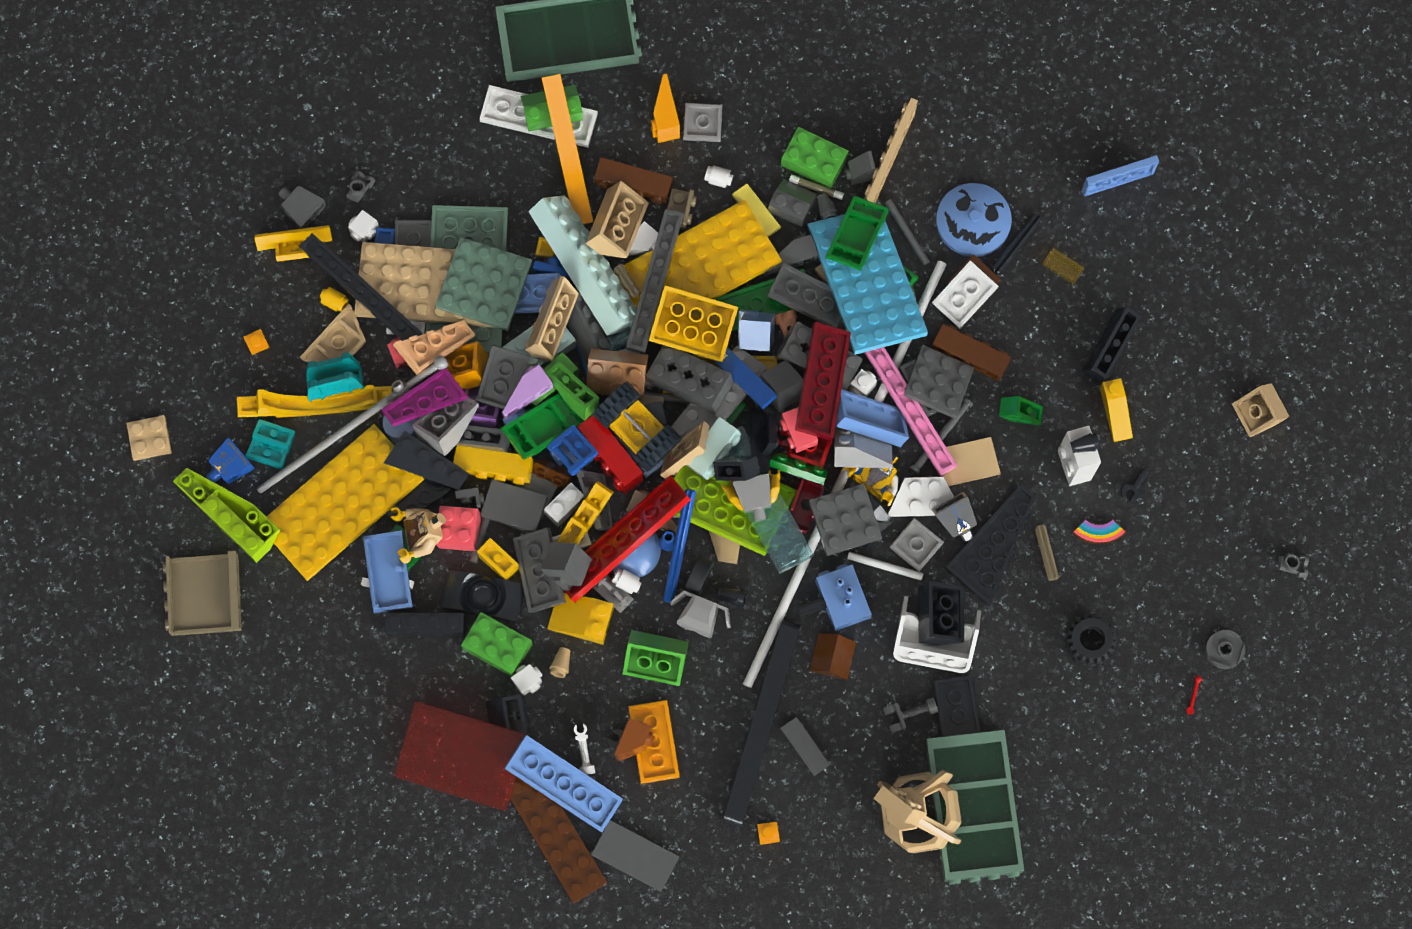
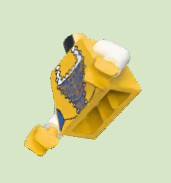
M892 453V463L894 464L897 457ZM893 466L892 468L844 467L842 471L848 470L850 472L848 477L850 478L853 475V480L858 484H865L866 490L876 496L880 502L885 499L889 502L888 506L891 505L898 491L899 481L896 475L897 470Z

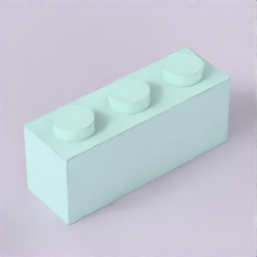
M721 417L716 420L708 431L709 436L706 440L704 453L700 456L697 455L687 465L706 480L715 475L713 462L728 456L729 450L732 446L738 444L741 436L738 429Z

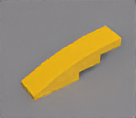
M597 481L556 542L576 543L579 545L614 492Z

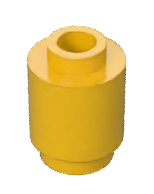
M332 287L323 289L319 297L321 304L336 312H341L349 303L346 295Z

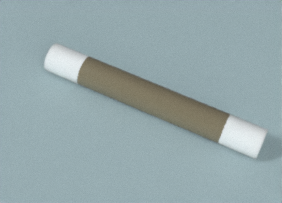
M792 174L790 176L789 182L820 193H826L828 196L840 200L843 199L844 193Z

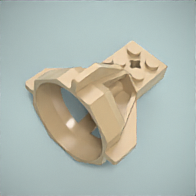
M942 770L936 775L924 772L901 776L897 778L892 786L887 782L879 781L877 785L880 790L874 797V800L881 804L884 833L909 853L943 849L948 841L959 844L962 840L954 835L961 824L958 794L956 790L947 784L953 774ZM911 780L926 781L913 788H900ZM938 790L941 792L946 804L944 824L926 816L925 797ZM919 827L935 836L923 843H908L903 841L902 831Z

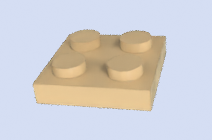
M164 415L127 423L134 461L172 453L166 417Z

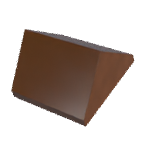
M818 633L810 672L848 680L856 642L839 634Z

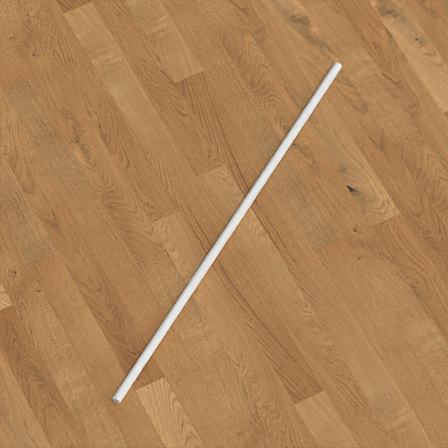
M942 261L937 262L918 303L922 317L946 267V263ZM912 340L899 344L892 359L897 369L900 367ZM883 382L874 400L882 403L888 393ZM841 470L831 493L843 490L850 473L848 470ZM815 526L743 682V685L749 688L753 686L818 545L820 535L817 526Z

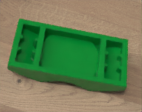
M854 196L826 254V258L861 271L881 232L889 208Z
M560 393L503 426L501 431L524 460L541 452L572 425L577 428L584 420L569 407Z

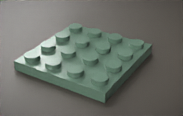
M460 237L435 306L436 309L508 331L530 271L532 259Z

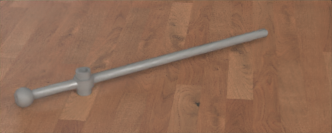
M442 355L437 356L431 366L406 383L396 380L392 384L393 392L262 483L257 487L258 493H263L392 401L409 392L412 387L435 371L447 368L448 362Z

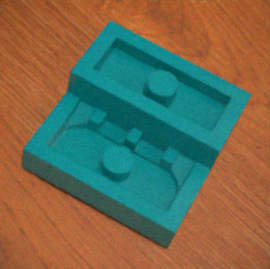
M259 419L253 432V439L246 453V458L282 470L289 454L295 431Z

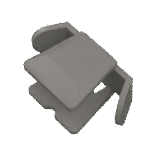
M687 591L681 592L670 602L672 606L685 596L691 597L677 620V624L680 627L711 638L718 609L725 611L727 628H731L729 609Z

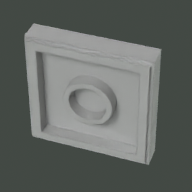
M685 103L683 140L721 142L722 105Z
M913 518L889 548L920 572L943 545L944 541L917 519Z

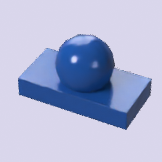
M557 256L549 257L546 263L534 262L533 274L559 273L569 282L571 281Z

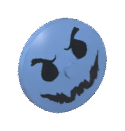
M978 183L963 184L949 191L940 202L936 215V226L942 241L954 252L969 257L973 254L976 257L985 256L997 250L1007 239L1012 223L1011 211L1004 197L995 189Z

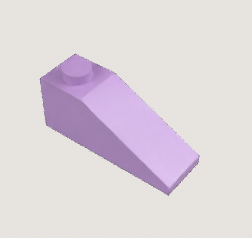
M540 365L536 367L531 366L525 371L502 412L505 420L553 388L551 380Z

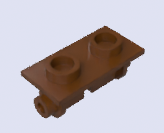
M538 458L534 463L532 473L540 479H546L553 482L555 486L565 489L573 477L568 470L560 466L554 470V463L544 458Z

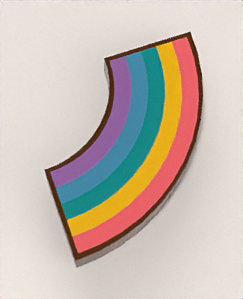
M1085 519L1072 534L1087 543L1107 544L1121 538L1126 534V531L1114 519L1104 524H1094Z

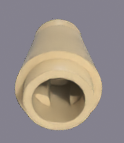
M559 648L550 666V673L553 676L565 678L566 674L569 673L571 652L569 649Z

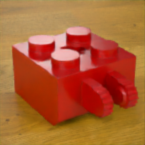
M782 430L778 432L782 436L789 437L787 431ZM817 437L818 444L813 446V449H805L798 453L795 452L794 448L791 449L786 441L779 439L778 446L788 449L786 454L788 458L800 459L805 461L806 464L824 467L833 439L827 440Z

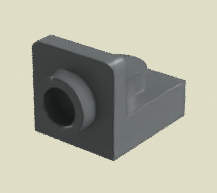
M478 488L455 491L457 503L470 504L473 500H476L477 509L482 510L481 505L484 504V495L479 493Z

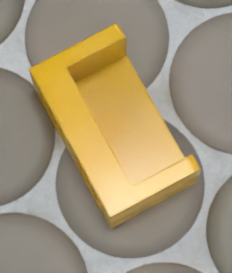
M491 538L477 551L479 558L502 579L509 580L519 569L518 563Z

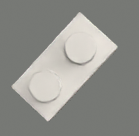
M570 483L544 509V514L559 527L580 507L585 499L584 494Z

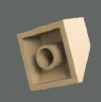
M1272 383L1259 386L1232 403L1249 437L1263 432L1290 417Z

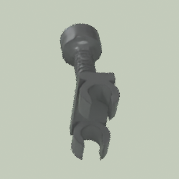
M934 698L926 699L924 705L903 712L900 711L898 703L884 707L885 716L896 712L900 722L889 727L891 733L894 734L906 730L905 718L913 717L925 711L930 714L937 713L938 709Z

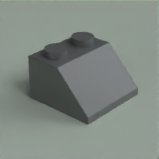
M783 179L769 203L768 211L779 218L803 227L818 194Z

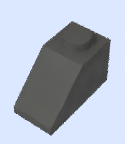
M867 151L848 161L845 175L847 180L850 179L851 185L873 180L875 165L871 151Z

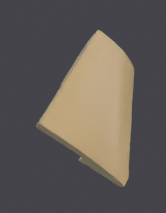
M709 531L718 561L737 564L740 545Z

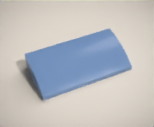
M841 389L836 427L901 447L907 441L909 436L906 420L898 407Z

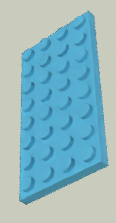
M845 214L808 223V230L810 235L812 234L818 257L845 330L851 332L850 343L854 354L927 336V328L886 221L861 271L826 258V254Z

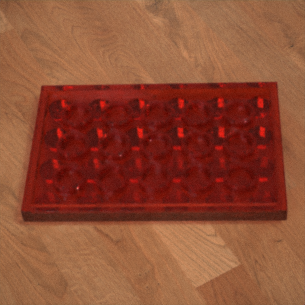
M415 701L394 777L507 811L516 776L504 769L523 737L527 734Z

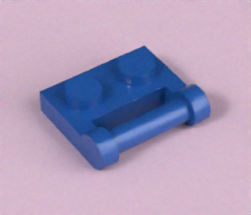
M574 425L547 446V449L554 453L568 468L571 476L577 474L583 466L598 455V451ZM564 444L578 461L573 463L559 446Z

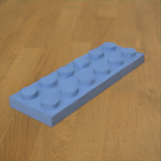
M527 735L523 737L504 769L600 832H603L623 800Z

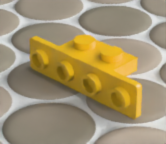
M327 225L255 235V242L258 251L275 249L278 262L309 258L299 248V245L311 233L322 242L332 241L330 226Z

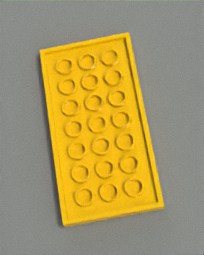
M743 200L678 235L664 286L715 300L759 276L766 270L782 263V260L746 200ZM653 250L623 265L641 293ZM620 280V283L623 286V288L629 293V290L626 289V287ZM641 294L636 298H632L630 295V299L636 307H638Z
M375 424L266 516L280 529L274 544L307 581L424 480L421 476L383 463L394 445Z

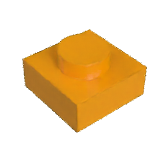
M261 329L244 336L252 355L269 348Z
M777 822L757 824L760 845L780 842Z

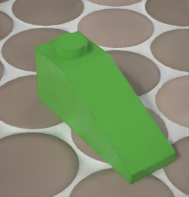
M556 363L545 372L569 407L584 421L599 407V397L562 363Z

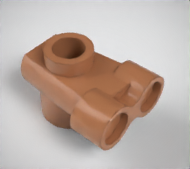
M795 310L775 315V323L780 326L784 338L788 332L787 329L798 318Z

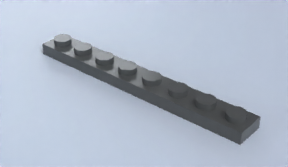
M668 209L664 211L626 349L644 354L646 352L684 213Z

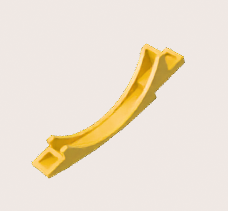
M373 385L364 386V389L359 388L352 390L351 393L347 391L327 396L322 400L321 398L315 399L312 402H309L308 396L283 395L262 389L257 391L256 396L237 397L238 417L276 416V418L366 410L391 394L392 386L374 387Z

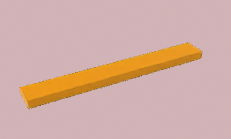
M561 75L544 77L542 82L568 198L572 208L580 216L581 222L583 224L593 222Z

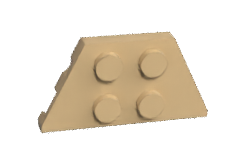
M350 304L341 311L300 356L301 360L320 362L340 357L342 353L346 352L354 356L366 343Z

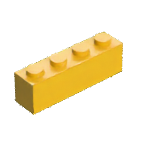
M459 445L456 447L453 463L467 471L469 475H476V478L487 479L489 477L499 482L509 480L518 485L530 484L534 466L532 456L523 460L519 454Z

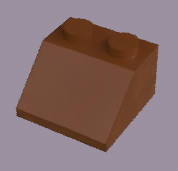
M629 718L614 754L616 760H625L646 751L647 746L651 747L655 738L652 727Z

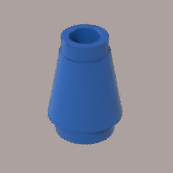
M670 531L662 534L659 538L660 547L665 551H672L676 535ZM668 537L672 538L670 541L665 540Z

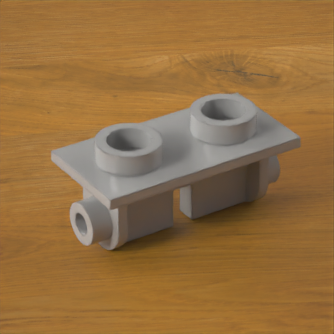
M606 575L592 588L609 603H613L614 608L621 613L634 599L627 592L616 587L611 582L612 579Z

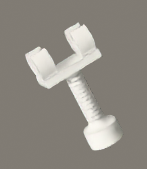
M583 724L584 732L578 733L577 725H575L574 732L577 735L575 738L579 742L581 759L583 761L579 770L586 775L595 773V767L589 763L586 743L588 734L585 735L587 727Z

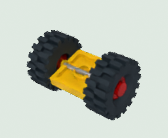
M626 381L605 399L592 415L605 428L610 427L637 454L634 459L648 472L682 438L670 425L664 427L638 400L641 395Z

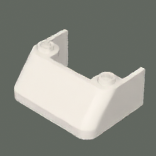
M904 596L893 655L895 659L901 662L952 672H967L971 666L979 633L981 611L977 610L974 625L964 624L963 643L938 646L919 643V619L915 614L906 612L908 597Z

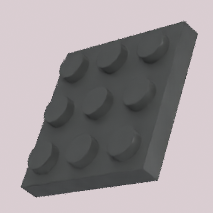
M922 345L903 396L955 419L961 407L974 367Z
M865 484L808 501L826 556L882 539Z

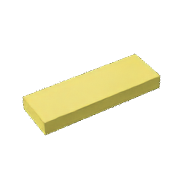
M748 184L732 194L737 203L746 200L767 237L781 229V226Z

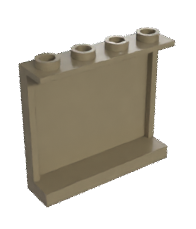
M228 551V554L183 558H170L166 556V562H163V572L167 577V581H164V592L167 593L164 608L165 612H168V619H165V629L169 631L171 636L242 631L239 558L236 551Z

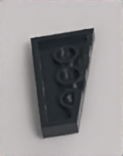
M404 431L383 462L458 490L469 475L467 471L407 431Z
M424 478L417 487L392 508L397 507L401 511L413 508L426 509L455 490V488ZM389 510L385 514L391 518V516H396L398 513H392ZM403 517V519L399 522L395 520L393 521L396 524L401 525L402 523H404L403 520L406 519V517Z

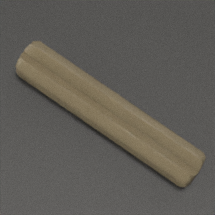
M1036 526L1035 532L1048 580H1057L1059 576L1046 526Z

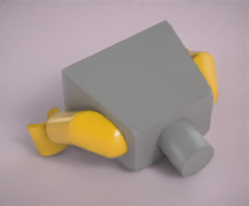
M769 470L768 474L756 476L747 481H730L728 486H724L721 483V486L729 501L738 510H744L745 513L753 512L755 522L766 520L764 509L770 508L771 503H774L780 490V470L775 475L771 474V470Z

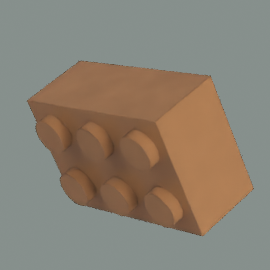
M591 348L588 358L586 386L595 394L611 395L618 387L628 381L641 395L638 399H643L646 389L648 355Z

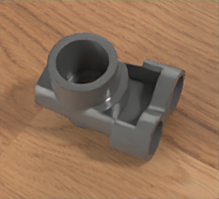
M355 171L351 178L353 181L350 183L346 196L348 199L358 203L368 188H372L375 179L364 175L360 171Z
M1294 554L1279 556L1277 569L1296 574L1300 578H1307L1309 557L1300 554L1298 556Z

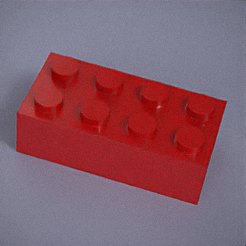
M593 415L577 426L580 433L598 451V455L593 458V461L600 463L602 472L607 478L609 476L612 478V484L618 492L622 491L626 495L643 482V472L610 430L605 428Z

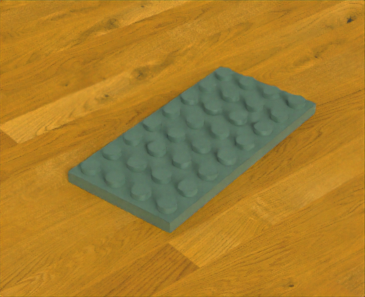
M433 205L430 247L456 249L459 239L462 237L506 251L508 207ZM426 322V332L439 330L450 324ZM469 326L475 333V337L464 345L478 341L488 354L491 352L492 345L502 348V329Z

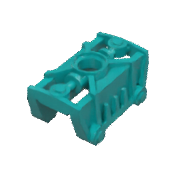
M349 352L342 353L340 357L307 363L306 379L309 402L319 398L322 400L327 396L347 391L351 393L352 390L359 388L364 389L361 365Z

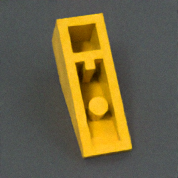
M1121 378L1102 382L1100 392L1113 442L1131 439L1133 436Z

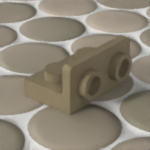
M672 189L669 199L668 210L684 213L680 227L681 230H686L687 224L691 225L693 214H690L691 207L695 208L697 196H694V190L691 189L690 192Z

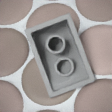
M468 397L466 400L421 416L412 427L420 441L445 456L458 444L479 404Z
M835 428L834 467L892 468V445L842 428Z

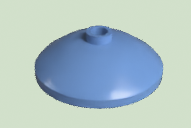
M653 533L612 571L615 573L618 568L621 570L625 569L638 577H643L650 573L656 567L661 555L657 534Z

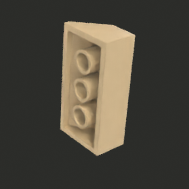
M619 181L607 189L586 244L600 255L627 258L649 202L625 183Z
M560 276L551 282L550 287L547 289L544 303L540 307L537 321L533 325L530 339L527 340L525 350L533 358L553 361L579 293L564 276Z

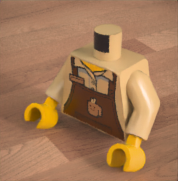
M397 507L390 510L392 513H398L396 516H391L393 520L399 522L403 517H406L403 521L409 552L405 548L398 550L397 553L401 556L399 558L401 562L408 563L411 557L417 558L432 553L435 545L443 537L441 525L446 522L445 517L441 513H433L429 509L413 508L401 511Z

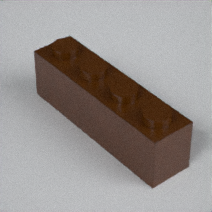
M600 157L594 182L598 187L608 189L622 181L642 198L651 199L656 204H667L673 184V177Z
M942 325L931 348L974 367V370L1000 382L1011 360L1007 352L1003 350L997 351L991 348L992 346L989 343L979 342L968 333L962 334L952 325Z

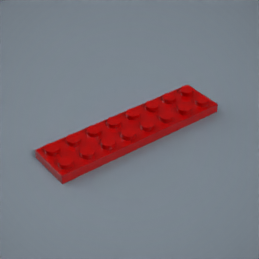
M671 475L584 551L592 561L582 585L572 586L570 591L564 590L574 603L691 500Z

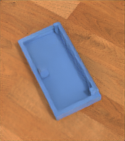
M403 531L364 536L363 541L374 613L412 608L407 563L401 562L399 559L401 556L397 553L398 550L404 548Z

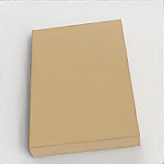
M991 437L946 447L957 464L956 468L941 476L944 477L948 486L1000 475Z

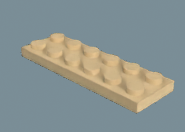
M911 98L909 103L905 102L901 111V117L895 124L893 136H890L886 151L882 153L879 167L874 171L872 185L869 184L866 189L865 200L876 203L913 120L918 100Z

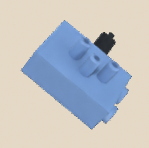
M847 564L838 566L836 571L829 572L827 570L819 573V577H816L815 582L821 598L799 605L797 611L800 617L826 608L834 631L870 619L872 614L853 565L847 566Z

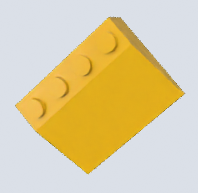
M664 286L649 341L723 362L738 307Z

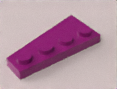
M447 368L383 408L382 413L394 427L466 400L468 397Z

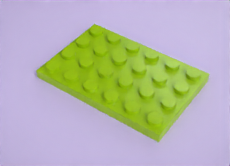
M686 465L680 468L674 477L684 491L686 489L696 491L690 519L691 523L764 556L796 492L795 489L780 483V490L776 501L771 503L770 508L764 509L766 520L755 522L753 512L745 513L744 510H738L729 501L721 483L724 486H728L730 481H716L715 475L706 480ZM681 509L675 514V516L680 517Z

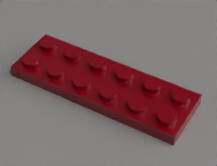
M818 322L813 324L795 431L827 440L833 439L851 332Z

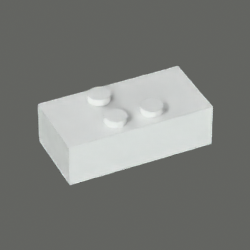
M1090 426L1067 431L1058 448L1069 486L1090 481L1101 463L1097 449L1095 452L1073 453L1070 442L1089 433L1092 434Z

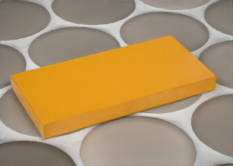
M667 700L628 706L630 718L651 726L655 736L652 746H647L646 751L636 755L641 784L680 778Z

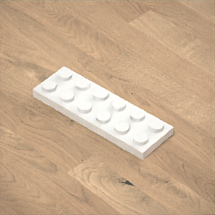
M489 85L480 122L555 140L553 127L528 132L520 97L528 94ZM581 107L583 120L571 124L576 145L588 148L598 112Z

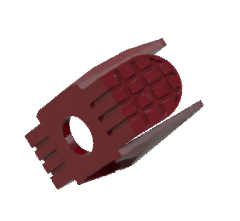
M802 478L790 505L791 513H794L789 524L790 529L799 533H807L811 521H814L811 510L805 511L801 508V502L805 499L812 500L824 496V485L807 479L805 481Z

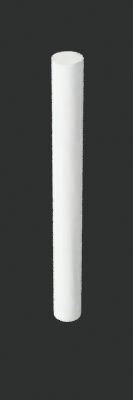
M849 552L847 558L917 580H922L924 574L853 552Z

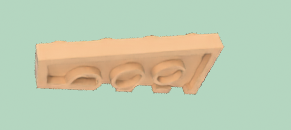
M463 320L444 326L439 330H431L420 336L416 335L404 341H397L393 346L417 375L431 366L437 356L442 355L445 357L473 339L475 333Z

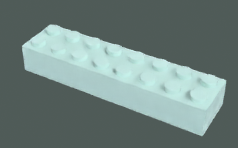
M565 195L542 198L528 212L606 335L628 332L632 328L637 307L631 301L629 293L621 285L618 276L614 274L609 262L603 255L598 254L586 244L590 232L581 222L580 216L574 211L569 199Z

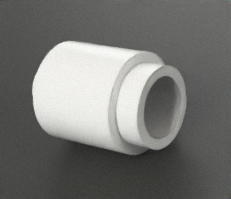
M713 165V167L708 166L704 180L708 181L709 184L726 188L727 185H731L733 175L730 174L731 170Z
M618 568L611 580L616 587L629 594L637 593L641 586V582H639L640 577L625 569L621 570Z

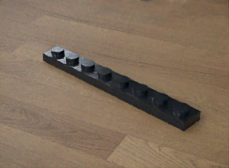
M313 233L299 245V248L401 341L407 340L412 336L422 335V332Z

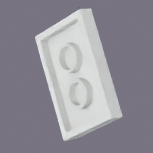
M969 261L932 303L961 329L999 286L972 261Z

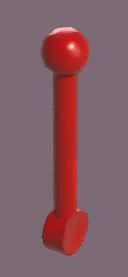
M1199 675L1194 678L1195 685L1190 705L1186 709L1188 715L1194 713L1193 705L1198 685L1202 681Z

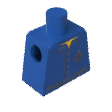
M227 438L209 459L208 462L214 469L206 477L214 483L222 477L227 484H230L255 468L230 438Z

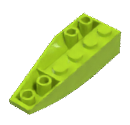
M188 468L173 480L256 563L271 549L280 529L254 504Z

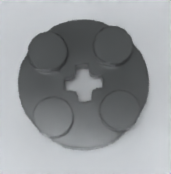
M1221 630L1210 636L1205 646L1207 660L1220 669L1234 668L1242 661L1245 655V645L1240 639L1241 637L1231 630ZM1227 645L1230 653L1223 654L1220 647Z

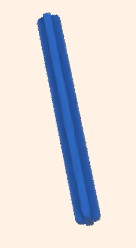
M692 489L685 490V493L691 500L681 508L663 597L665 602H671L676 594L696 491Z

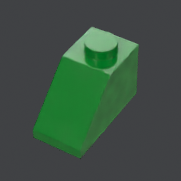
M1020 396L1001 398L999 416L1012 422L1041 425L1043 406Z

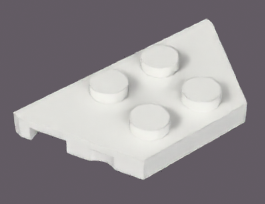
M944 477L904 478L888 512V516H935L932 509L954 496Z

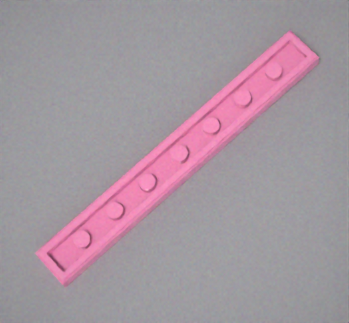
M882 347L864 352L939 475L942 476L956 468L957 464L920 404L903 396L907 383L886 349Z

